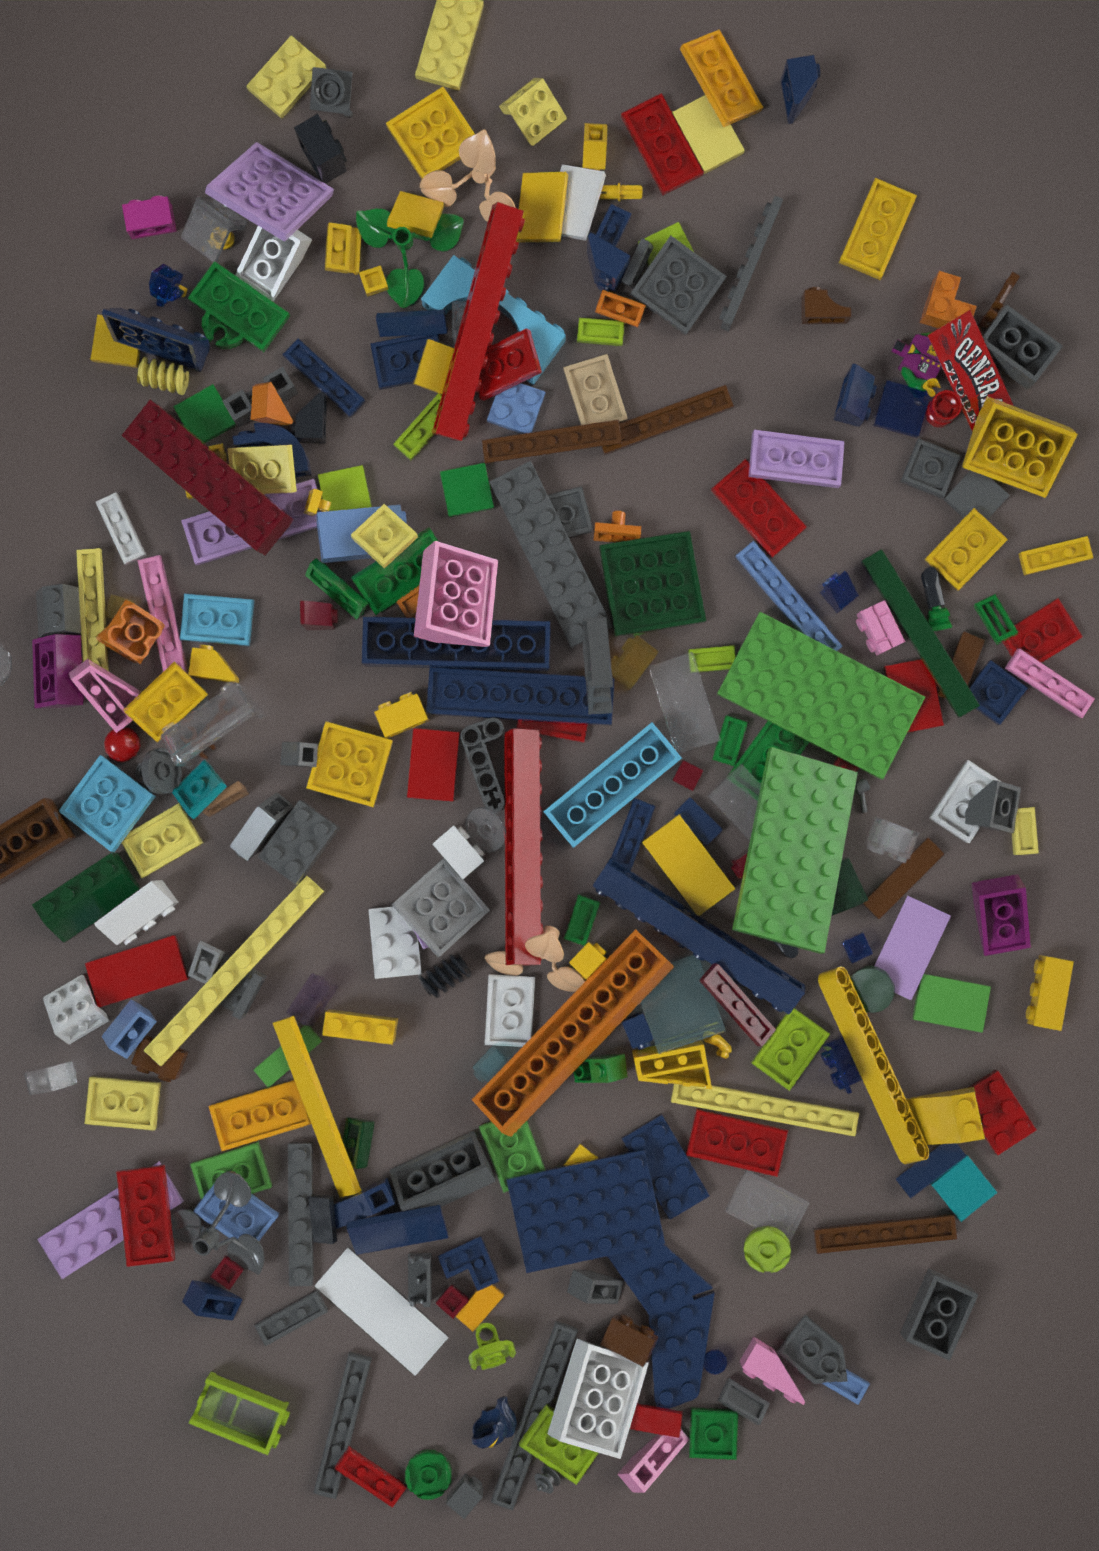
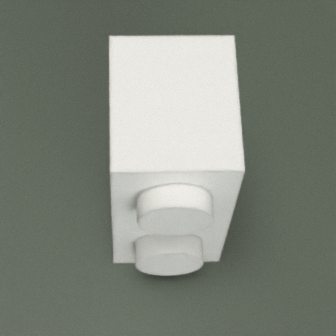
M452 826L433 845L459 876L465 879L485 861L482 858L485 854L477 844L472 846L467 841L470 836L461 826L458 829Z

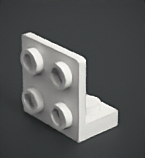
M84 975L78 976L43 997L55 1035L67 1044L75 1042L109 1022L107 1013L95 1004Z

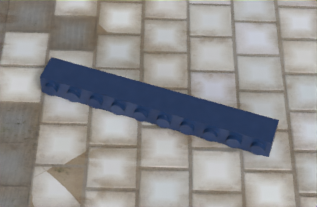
M612 858L608 860L592 886L596 888L595 890L603 897H610L621 909L630 910L639 921L650 923L659 934L668 935L674 939L673 941L681 948H688L699 960H706L711 964H719L737 985L741 987L746 986L752 990L754 996L761 1000L766 999L772 1003L771 1005L775 1010L781 1013L784 1011L789 1015L805 994V985Z

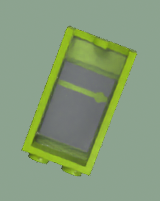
M211 1371L205 1380V1387L199 1396L197 1407L190 1418L189 1424L266 1455L269 1454L271 1448L276 1449L281 1434L277 1433L280 1425L285 1427L290 1412L286 1411L289 1402H283L218 1376Z

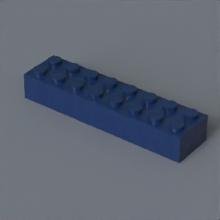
M363 617L362 664L367 667L549 671L550 621L492 620L490 646L481 647L436 643L414 637L416 618Z

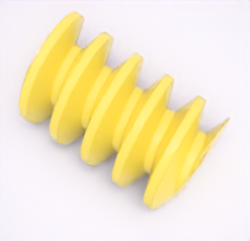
M144 356L138 367L137 382L138 384L141 383L144 387L150 385L153 389L159 387L161 391L168 389L170 393L177 391L179 395H184L189 383V372H184L183 365H179L178 369L175 370V365L172 362L166 368V362L163 360L157 366L155 358L148 364V358Z

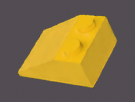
M974 1087L906 1098L927 1145L964 1143L985 1139Z

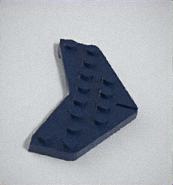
M665 1244L607 1256L649 1314V1326L654 1330V1335L658 1336L651 1353L656 1406L670 1409L694 1400L700 1392L715 1292L713 1290L694 1298L693 1295L712 1289V1285Z

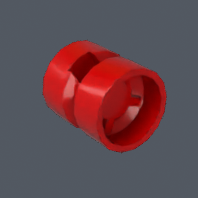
M944 390L936 394L925 409L927 422L936 428L948 426L962 409L960 397L951 390Z

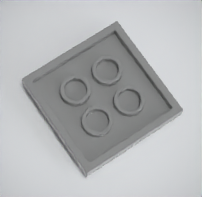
M445 858L440 860L391 904L437 957H440L490 911Z

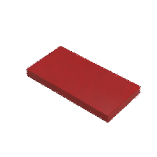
M662 93L621 113V118L662 195L703 176L704 172Z
M745 459L718 482L711 491L764 551L773 558L805 530L807 526L765 479L749 477L750 463Z
M176 935L85 963L99 1008L189 979Z
M696 1108L686 1156L778 1177L788 1130Z
M165 1165L118 1170L116 1175L126 1266L174 1261L176 1258Z

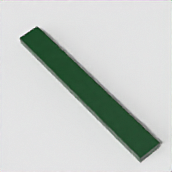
M881 549L862 560L863 567L957 717L960 718L978 708L980 704L883 550Z

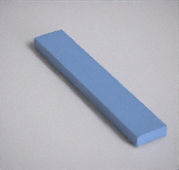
M754 541L735 556L797 631L836 651L842 647L841 643Z

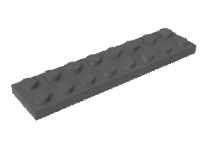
M529 461L490 481L571 648L583 642V618L606 617L607 629L612 628L613 626L532 462Z

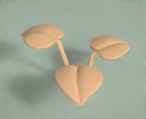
M485 129L466 138L459 147V156L462 162L467 167L473 168L468 175L457 183L452 184V178L449 173L436 170L428 173L420 182L422 193L429 199L444 202V207H449L455 202L457 194L454 189L471 177L477 183H486L484 196L487 200L481 202L479 209L487 222L492 205L496 202L516 208L512 199L505 193L494 192L489 195L490 184L492 183L490 177L496 169V158L492 142Z
M544 926L543 934L529 938L525 943V947L533 956L552 962L553 971L547 974V978L552 985L564 991L576 992L586 980L573 968L560 967L558 969L556 962H560L564 957L562 946L558 940L560 932L555 927ZM505 951L489 953L484 957L486 962L501 974L517 976L523 972L522 966L505 965Z

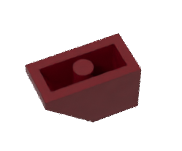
M300 601V624L306 630L335 629V623H338V610L334 609L331 603Z

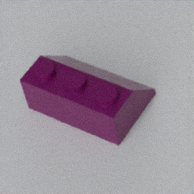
M53 634L33 639L34 708H65L83 705L84 694L72 682L69 672L82 663L81 636Z

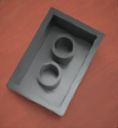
M1008 305L1004 307L982 336L996 367L1027 390L1039 379L1063 347V345Z
M299 800L258 858L294 884H299L334 838L340 827L306 802Z
M928 1268L900 1334L907 1342L950 1361L978 1294L971 1287Z

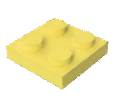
M383 504L351 534V538L385 569L418 538V535L390 508Z

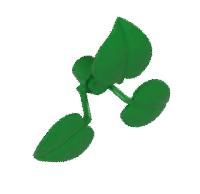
M376 208L357 211L356 222L359 233L369 246L383 248L389 238L393 239L396 247L401 250L404 270L398 268L390 272L386 279L389 289L387 292L401 308L411 306L419 299L424 289L422 273L417 269L409 270L406 251L413 246V239L430 240V244L435 250L449 251L457 245L464 224L463 218L454 214H441L433 236L429 238L417 235L415 232L410 233L406 227H398L397 229L387 227L390 212L385 209Z

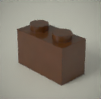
M620 1314V1316L615 1315L612 1318L601 1345L644 1367L649 1360L658 1336L654 1335V1330L644 1325L639 1327L633 1323V1319Z

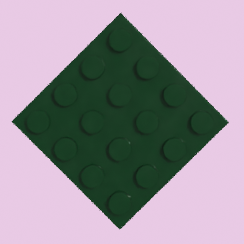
M690 531L599 546L615 637L706 622Z

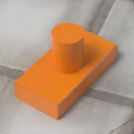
M613 511L611 524L595 522L593 541L616 543L640 539L641 526L625 525L626 513L623 511Z

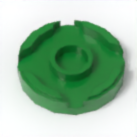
M425 1449L417 1452L410 1458L406 1466L405 1482L407 1488L420 1499L432 1500L442 1496L451 1483L452 1468L450 1462L442 1453L436 1450Z

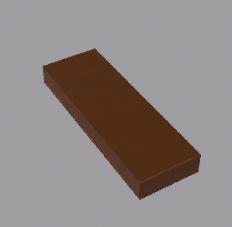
M962 632L951 660L968 685L985 640L967 632ZM939 690L938 696L945 698L942 691Z

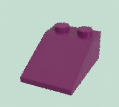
M1019 875L972 882L973 903L984 956L1031 948L1026 887Z

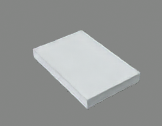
M562 164L560 172H567L568 183L561 236L586 241L606 174L604 171Z
M966 760L929 818L961 840L970 843L979 827L965 824V811L968 808L969 800L993 780L998 779L971 761Z
M489 974L485 1045L523 1047L530 1040L533 1025L534 976Z

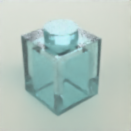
M492 1045L473 1065L472 1068L475 1070L473 1074L482 1083L484 1081L488 1083L509 1060Z

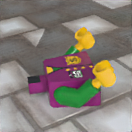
M932 332L916 334L910 344L897 339L891 352L903 357L898 369L901 371L905 382L910 388L927 391L930 397L935 396V391L932 388H941L938 380L935 379L941 364L927 336Z

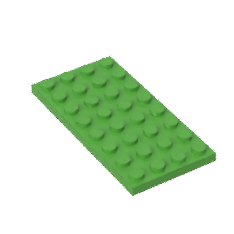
M762 612L758 613L717 692V695L881 780L884 779L925 699V696Z
M771 747L768 749L732 930L819 954L825 953L858 772Z

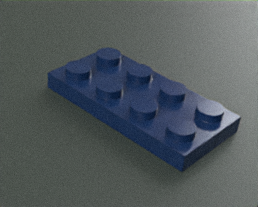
M662 1113L621 1137L629 1152L645 1148L654 1194L669 1220L710 1196Z

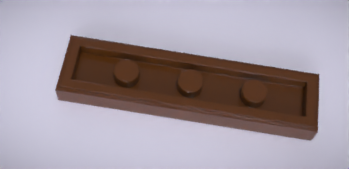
M926 838L861 903L877 919H880L944 853L929 838Z

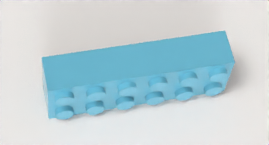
M651 722L543 812L574 848L682 759V757Z

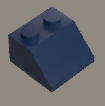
M814 55L786 60L780 82L788 124H793L817 87V79L820 78L821 72L820 65L815 62Z
M590 232L587 242V255L594 283L597 284L596 286L599 290L615 294L629 266L630 255Z
M852 363L844 376L833 420L860 427L864 420L868 421L871 407H868L869 399L874 398L877 385H873L875 376L857 364Z

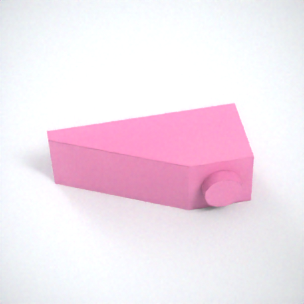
M682 1429L679 1438L657 1434L632 1456L619 1471V1477L632 1492L645 1493L690 1439Z

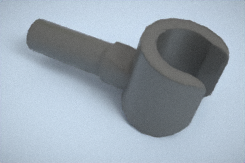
M866 779L857 781L855 785L862 813L868 812L864 792L870 790V786Z

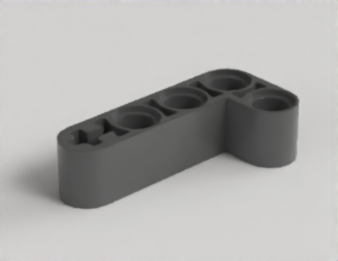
M489 718L469 725L461 732V741L483 804L492 813L502 811L505 806V799L485 745L498 740L504 733L502 722L496 718ZM489 724H498L500 726L499 733L496 735L488 734L487 727ZM469 731L477 732L478 739L476 742L468 743L465 740L466 733ZM478 752L486 756V760L482 765H476L473 762V756ZM485 774L493 777V784L489 787H484L480 783L481 777ZM497 787L498 792L493 793L496 799H501V802L498 803V808L494 809L493 806H488V803L491 802L489 793L484 796L483 792L491 791Z

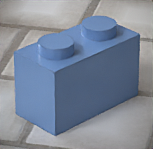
M131 999L104 1032L102 1038L109 1049L127 1059L157 1021L147 1008Z

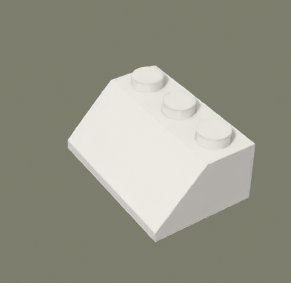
M163 880L151 881L94 924L116 945L125 944L127 946L138 938L136 934L142 929L146 932L157 924L155 920L161 915L166 917L175 910L173 906L179 902Z

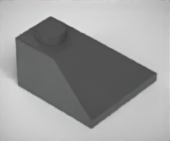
M993 780L969 800L968 808L965 811V824L1014 833L1021 788Z

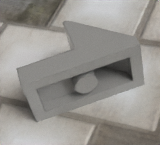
M200 941L188 976L206 984L215 974L217 966L226 952Z

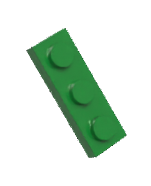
M315 558L310 563L305 576L358 620L363 615L368 602L361 594L348 586L343 579L334 574L326 564Z

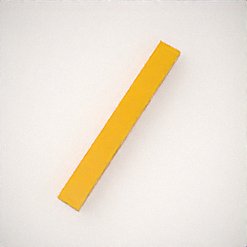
M293 1015L277 1020L272 1024L339 1197L357 1194L362 1190L295 1017Z

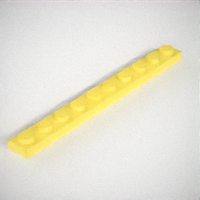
M306 876L143 1051L158 1065L163 1066L324 891Z

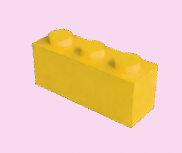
M1039 955V959H1036L1034 963L1035 981L1030 986L1031 1004L1026 1009L1027 1024L1062 1031L1074 961Z
M329 1009L325 1012L322 1035L393 1045L396 1038L398 1018Z

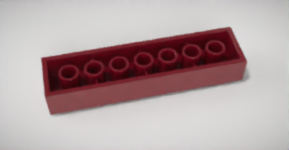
M151 399L121 435L254 550L265 556L294 521L289 514Z

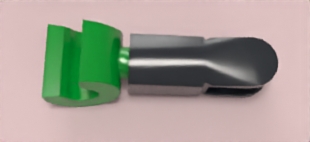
M927 567L921 574L928 609L931 610L928 611L927 622L933 631L952 628L951 622L948 619L950 613L946 607L942 608L945 603L941 586L939 585L938 572L934 567Z

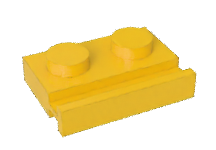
M328 223L325 256L326 271L358 275L361 235L358 228L351 227L350 225Z

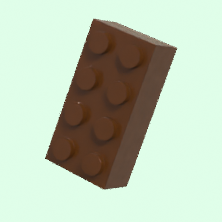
M43 798L0 825V885L76 839L53 799Z

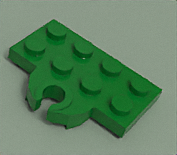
M215 261L188 297L190 302L205 311L201 327L209 342L213 340L216 331H225L224 338L216 343L217 348L220 349L235 348L246 340L264 353L290 317V314Z

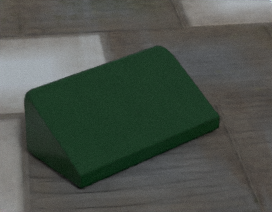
M346 1117L342 1141L351 1165L355 1169L366 1168L368 1166L375 1122Z

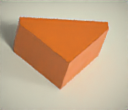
M272 382L255 384L252 389L251 420L277 426L290 425L294 421Z

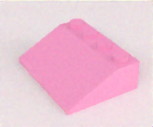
M434 541L423 551L414 637L436 643L489 647L498 560L438 541Z

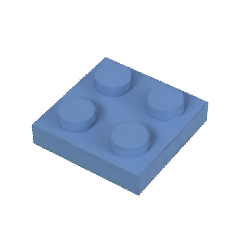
M520 383L497 394L487 422L521 434L532 433L546 392Z

